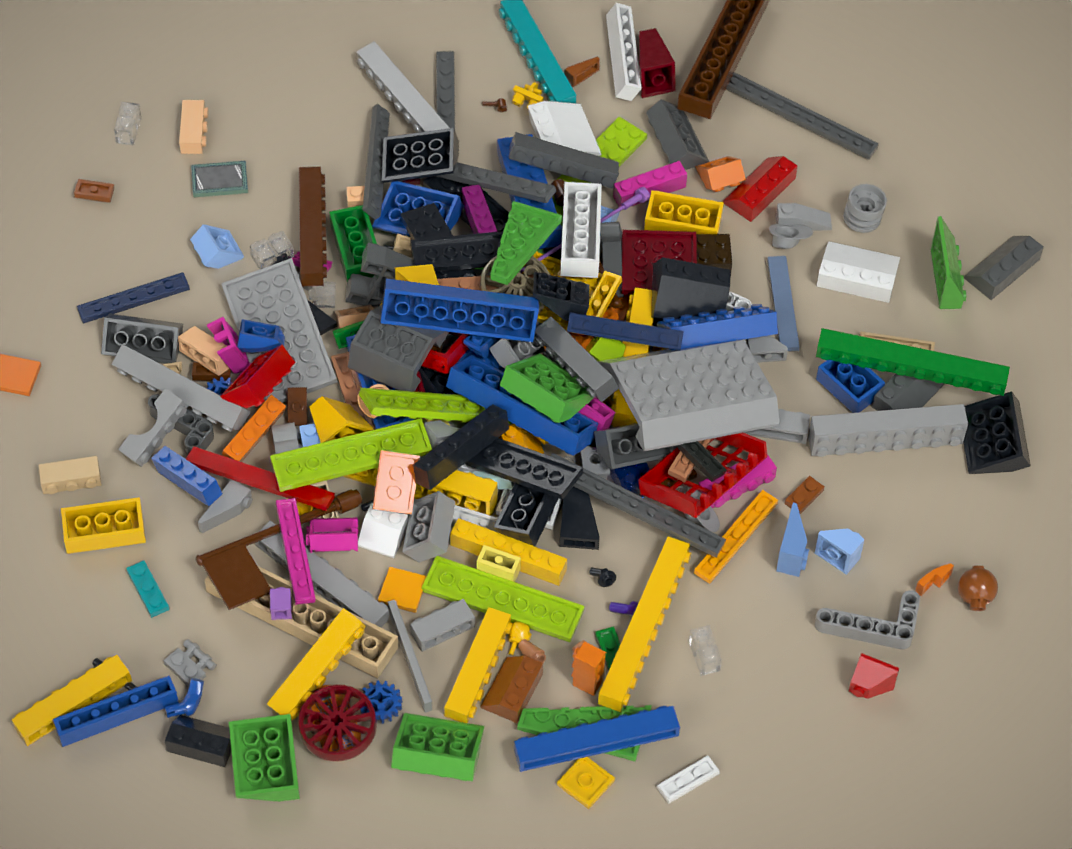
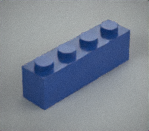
M164 446L151 458L158 473L208 507L223 494L215 478L167 446Z

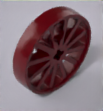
M331 685L317 690L305 701L299 714V732L302 742L312 754L328 761H345L360 755L372 743L377 730L376 713L370 700L358 689L347 685ZM345 694L338 711L335 695ZM331 695L333 712L321 700L322 698ZM352 697H355L359 700L356 704H354L352 707L346 710ZM316 703L325 714L310 710V708ZM365 706L369 710V713L353 715ZM306 717H308V724H304ZM316 720L322 721L318 725L313 724V722ZM368 720L371 721L370 728L354 724ZM311 731L313 734H315L310 739L306 735V732ZM350 731H355L366 736L361 742H359ZM328 736L323 749L315 745L322 738ZM342 736L347 737L354 744V747L344 750ZM338 737L340 751H329L333 740Z

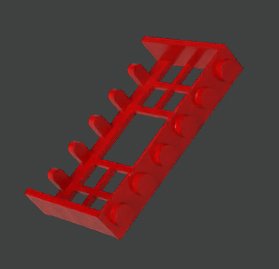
M743 432L712 438L711 441L716 439L724 443L718 448L708 445L706 449L712 451L711 455L713 457L717 454L727 457L721 463L727 469V473L719 484L714 483L711 490L688 480L683 482L668 474L669 468L680 452L676 448L638 479L640 495L697 518L767 458L766 441ZM728 445L738 448L732 454L722 451ZM743 450L749 452L747 460L739 458L737 455ZM732 460L739 462L735 470L726 466ZM667 478L677 481L671 487L661 484ZM681 484L692 487L685 494L675 490ZM696 490L704 492L700 495V500L690 495Z

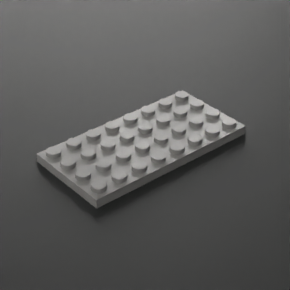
M292 258L221 283L238 332L241 320L245 319L280 326L285 336L284 347L296 363L290 368L292 371L282 377L283 381L273 387L274 391L271 394L282 403L288 401V388L307 387L308 394L338 383ZM267 351L246 352L249 363ZM270 395L264 397V400L266 401Z

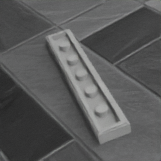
M395 600L388 601L389 614L424 712L432 711V700L397 602Z

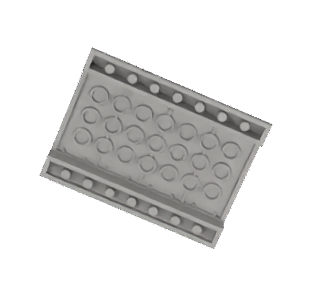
M744 340L681 350L666 349L598 361L615 379L619 390L640 427L636 438L643 451L779 426L780 424L777 396Z

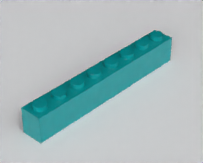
M523 0L500 1V9H498L500 18L505 20L507 30L511 31L515 44L518 43L521 55L525 56L529 69L532 68L534 78L541 84V90L543 94L547 95L548 101L576 104V93Z

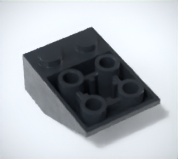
M534 272L533 296L565 321H569L570 312L587 314L589 308V284L568 280L564 277L551 276L546 273Z

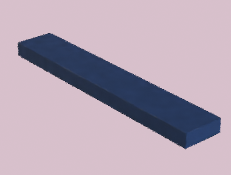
M184 272L78 305L77 310L84 324L106 317L108 314H116L188 291L190 288Z
M570 312L567 332L681 350L684 333L681 330Z

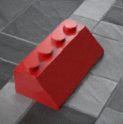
M784 156L768 157L723 200V203L752 222L796 179L798 165Z
M283 345L257 356L220 397L244 408H249L253 405L257 407L265 401L264 397L274 391L273 387L283 381L282 377L292 371L290 368L296 362Z

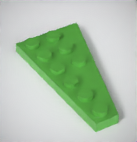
M513 201L512 209L508 215L509 219L501 238V245L497 251V258L490 273L491 280L508 285L562 222V215Z
M645 705V707L626 706V708H622L621 712L604 706L580 707V709L563 707L558 710L526 708L522 711L517 730L535 735L544 732L553 733L562 728H575L584 723L593 724L602 719L611 720L621 715L637 714L642 710L651 711L652 705ZM640 745L605 754L636 762Z

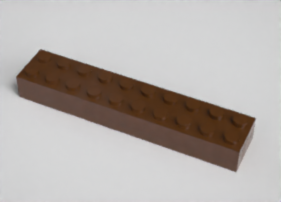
M769 0L726 1L679 93L677 109L711 120L769 4Z

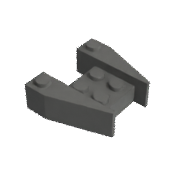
M368 243L362 254L361 272L374 274V276L370 278L360 274H351L347 282L345 302L362 306H380L383 302L386 279L395 280V267L414 266L413 259L387 247Z

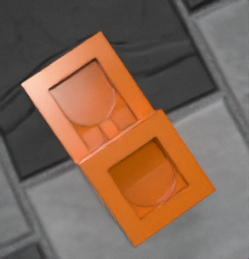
M951 563L927 573L917 582L915 592L922 596L932 584L940 588L952 575L954 565Z

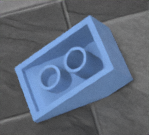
M793 502L776 571L799 577L801 570L805 571L809 549L806 548L807 538L797 503Z

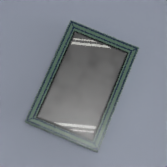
M246 161L191 165L193 197L248 193Z

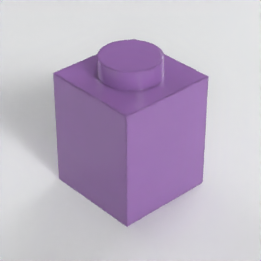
M277 587L270 589L272 620L292 619L290 588Z

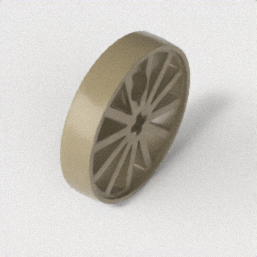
M495 256L483 269L480 279V291H488L486 285L500 288L488 292L534 297L531 295L533 294V278L527 275H534V272L550 274L547 268L532 256L526 263L528 266L524 269L523 274L519 271L508 285L492 281L491 278L487 277V274L492 270L494 261L497 258ZM540 301L538 314L545 308V305Z

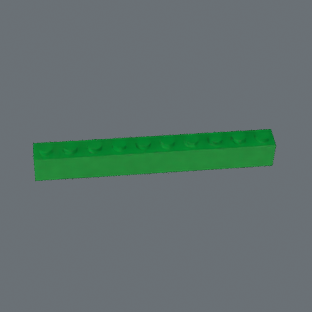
M821 328L816 357L823 360H833L842 364H852L862 368H871L881 372L886 371L900 376L905 375L915 377L916 379H925L935 383H944L1002 396L1005 393L1010 370L1009 366Z

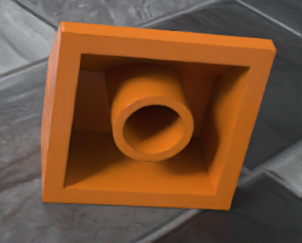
M726 156L695 166L706 189L713 190V192L722 191L728 185L730 187L738 186L741 181L746 180L741 159Z

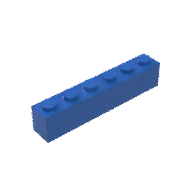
M169 675L53 719L62 747L165 709V705L179 703L178 696Z

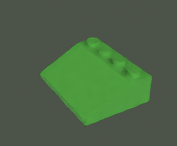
M938 216L930 250L939 309H962L963 301H966V290L962 288L964 286V276L960 275L962 263L961 260H958L959 245H956L955 237L942 216Z
M542 354L507 365L500 386L506 389L508 393L519 397L522 402L536 408V411L544 413L556 423L571 419L593 399L586 391L587 388H582L577 383L576 377L572 378L564 368Z
M404 713L393 747L391 768L455 778L462 781H473L484 726Z
M291 714L229 721L236 798L278 802L300 799Z

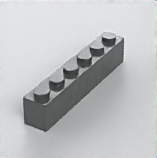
M515 132L510 144L509 159L587 182L602 184V186L613 189L614 183L619 176V162L518 132Z
M552 317L535 329L537 336L535 340L541 348L545 346L551 358L555 356V360L560 367L563 368L565 366L567 373L572 378L576 377L577 383L582 388L586 387V391L593 399L596 397L600 402H603L619 389L613 376Z

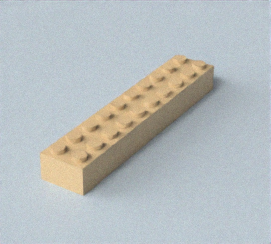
M258 566L271 589L277 587L290 588L292 619H271L270 594L237 608L313 646L343 608L315 595V603L295 605L291 582ZM207 576L205 579L206 591L222 599L209 576ZM351 613L366 626L364 628L365 632L360 639H356L352 643L350 652L345 656L343 655L340 660L378 679L398 649V636Z

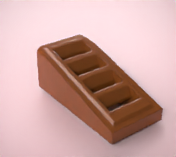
M597 56L565 68L564 74L570 85L575 87L598 72L600 69V58Z

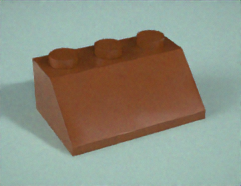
M525 655L506 657L481 708L518 724L523 709L526 708L543 675V663Z

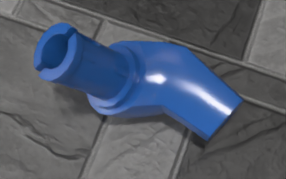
M192 678L183 702L165 705L167 718L186 714L189 717L195 713L202 697L203 680Z

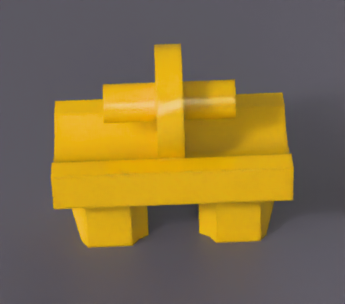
M533 82L531 86L525 84L524 88L517 85L513 88L515 94L512 102L516 106L521 107L525 100L529 102L528 105L544 101V97L540 96L542 90L538 89V83Z

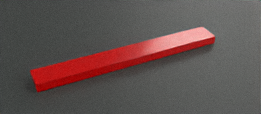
M195 446L186 458V460L201 470L288 499L296 498L297 502L324 511L328 510L335 498L334 492L312 485L280 492L275 473Z

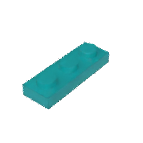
M145 560L126 568L151 618L170 610Z

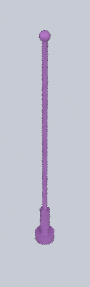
M640 187L635 191V196L601 218L600 223L619 211L628 209L637 202H646L650 199L649 191L645 187ZM562 243L537 259L541 261L562 248ZM526 266L521 269L520 273L524 272Z

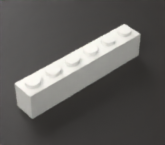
M615 3L606 15L615 95L617 98L632 101L641 90L632 9L630 6Z

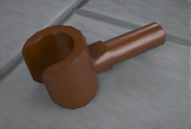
M499 98L497 102L482 101L483 106L497 107L499 112L507 111L506 101L503 98Z

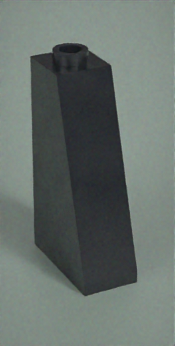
M573 486L563 499L560 547L599 550L600 536L590 496L588 493Z

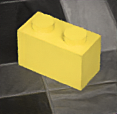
M484 545L477 559V569L515 582L521 570V558Z

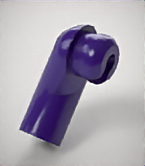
M632 601L629 605L611 602L609 610L610 612L634 615L638 602Z

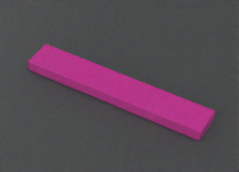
M296 498L276 500V509L295 605L315 603L316 598Z

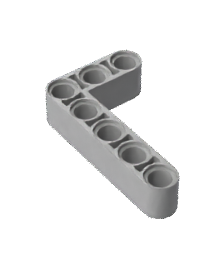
M913 590L903 593L897 622L830 608H821L816 615L815 628L825 634L904 650L909 648L912 642L920 596Z

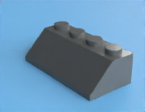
M660 99L646 112L649 118L648 121L656 132L655 136L660 140L662 150L669 158V164L680 161L684 169L687 170L710 162L684 111L677 109L676 105Z
M1012 236L967 273L964 279L992 300L1040 260L1044 246L1031 236Z
M108 314L104 317L101 354L116 356L123 344L156 362L175 363L179 354L178 336L183 334V323Z
M895 374L875 395L872 408L877 411L924 407L944 383H935L934 381Z
M638 423L594 431L597 451L610 469L663 459L674 451L676 446L643 451L636 438L640 427Z

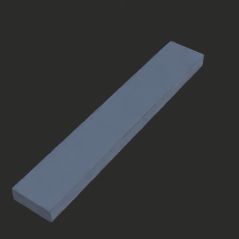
M786 256L768 257L767 262L774 311L777 312L779 342L787 346L788 351H799L800 347Z

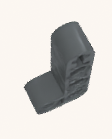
M620 222L600 223L603 243V268L607 272L622 276V229ZM622 282L616 291L618 298L624 297V294H622Z
M154 394L148 399L150 415L156 420L157 409L154 402L160 396L159 394ZM188 409L184 416L177 420L173 428L186 435L185 448L187 455L192 450L193 445L206 450L214 439L212 423Z

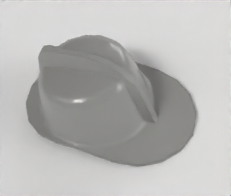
M775 224L769 227V231L773 234L772 244L777 248H793L800 239H806L813 235V230L804 225Z
M696 490L690 496L700 500L702 493ZM711 506L697 518L684 513L687 520L697 525L702 524L705 529L713 533L717 532L720 528L718 516Z

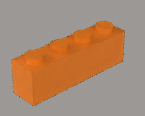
M271 394L225 447L222 456L242 462L271 429V426L283 415L286 406Z

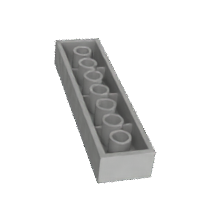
M964 404L812 416L808 440L811 456L819 457L834 454L844 455L846 453L861 454L871 451L882 452L884 450L899 451L908 448H936L945 445L957 446L963 444L968 420Z

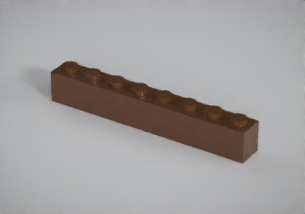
M321 166L299 167L300 276L302 287L324 286V278H327V267H323L324 264H327V253H323V251H327L326 240H323V237H326V226H323V224H326V213H322V211H326V201L322 200V198H326L325 187H322V185H325V174H321Z

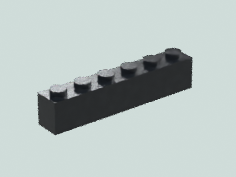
M492 404L413 464L416 483L431 490L509 430L507 411Z

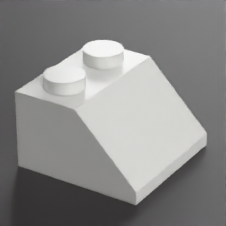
M371 503L363 521L358 547L394 558L407 530L408 515L372 509L373 503Z

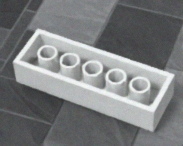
M565 182L560 276L598 278L602 184Z

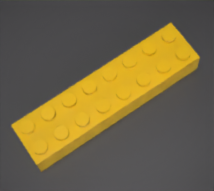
M635 288L634 295H630L626 321L653 326L654 318H651L652 290ZM627 341L622 342L626 346L623 357L649 353L650 345ZM619 389L616 390L612 404V410L616 413L611 425L618 427L637 423Z
M378 468L344 477L375 486ZM456 470L431 490L416 483L414 499H420L440 491L454 500L457 506L492 516L497 505L498 482L490 478L478 477L470 472L465 473Z

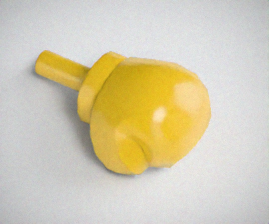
M522 622L513 623L508 640L512 643L509 655H514L516 646L523 639L528 641L531 639L532 634L529 632L530 628L527 624Z

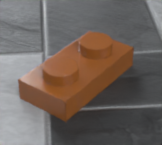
M78 179L74 196L75 198L110 203L115 187L111 183Z
M809 476L785 499L784 504L792 508L793 502L797 503L799 513L801 514L824 491L825 486Z

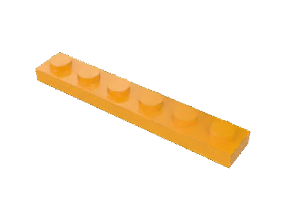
M762 490L722 536L726 539V542L717 558L707 554L694 569V574L710 584L776 507L778 499Z

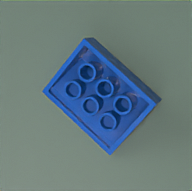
M394 181L391 182L383 200L381 217L374 221L372 227L411 237L400 219V213L435 203L451 231L457 223L464 206L458 195Z

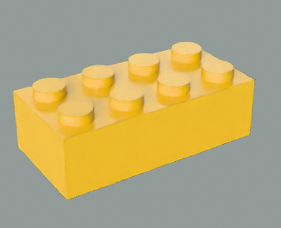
M652 190L645 217L644 230L719 234L724 203Z
M140 497L61 508L64 543L67 554L146 543Z

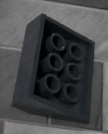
M448 128L383 137L382 183L453 174L459 156V139L455 129Z
M662 257L653 264L651 318L663 320V318L674 317L679 319L682 315L689 314L693 317L699 316L698 313L710 312L712 314L716 313V310L726 309L730 291L731 270Z
M1012 391L1004 393V396L998 395L964 406L968 426L963 442L969 474L1014 472L1031 466L1020 402Z

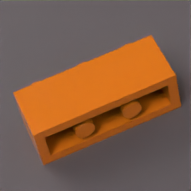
M585 641L581 647L575 649L572 656L574 658L572 664L574 669L571 674L573 686L592 696L595 695L604 680L605 651Z

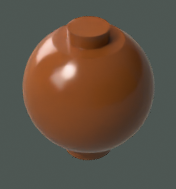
M976 565L962 574L958 583V591L963 601L970 604V610L985 611L986 605L991 603L997 595L998 582L992 572L984 569V566Z

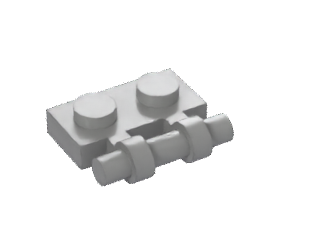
M187 639L183 643L187 648L185 652L177 648L163 661L189 687L192 678L203 680L206 677L203 669L207 667L213 670L216 664L212 661V657L200 650L198 644L192 643ZM194 655L200 660L197 664L191 660Z

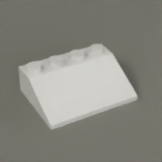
M543 101L528 105L529 119L538 139L593 155H601L581 104Z
M828 241L818 275L817 287L889 303L900 257Z

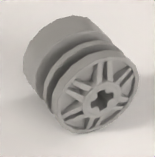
M859 184L853 187L849 193L843 214L844 221L848 227L861 233L876 230L881 223L887 203L885 193L877 186L871 184Z

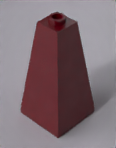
M656 28L639 31L641 97L646 98L675 92V61Z

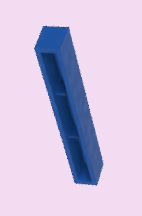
M661 706L656 710H642L637 714L621 715L611 720L602 719L593 724L584 723L575 728H562L553 733L544 732L535 737H522L514 741V752L519 770L522 772L678 737L680 725L674 706Z

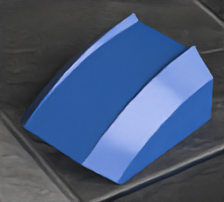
M245 319L241 320L237 347L241 352H264L280 345L284 346L285 336L280 326Z

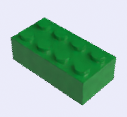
M363 205L330 211V226L346 281L348 282L351 274H360L372 278L374 274L361 272L362 254L368 243L377 244L369 215L363 211Z

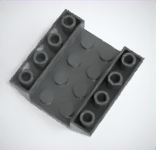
M382 305L369 312L351 342L348 368L395 390L414 392L421 381L416 375L433 345L440 348L449 332L381 323Z

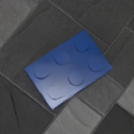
M826 360L818 366L816 380L852 413H859L873 403L875 395L885 385V382L870 368L842 364L833 360Z

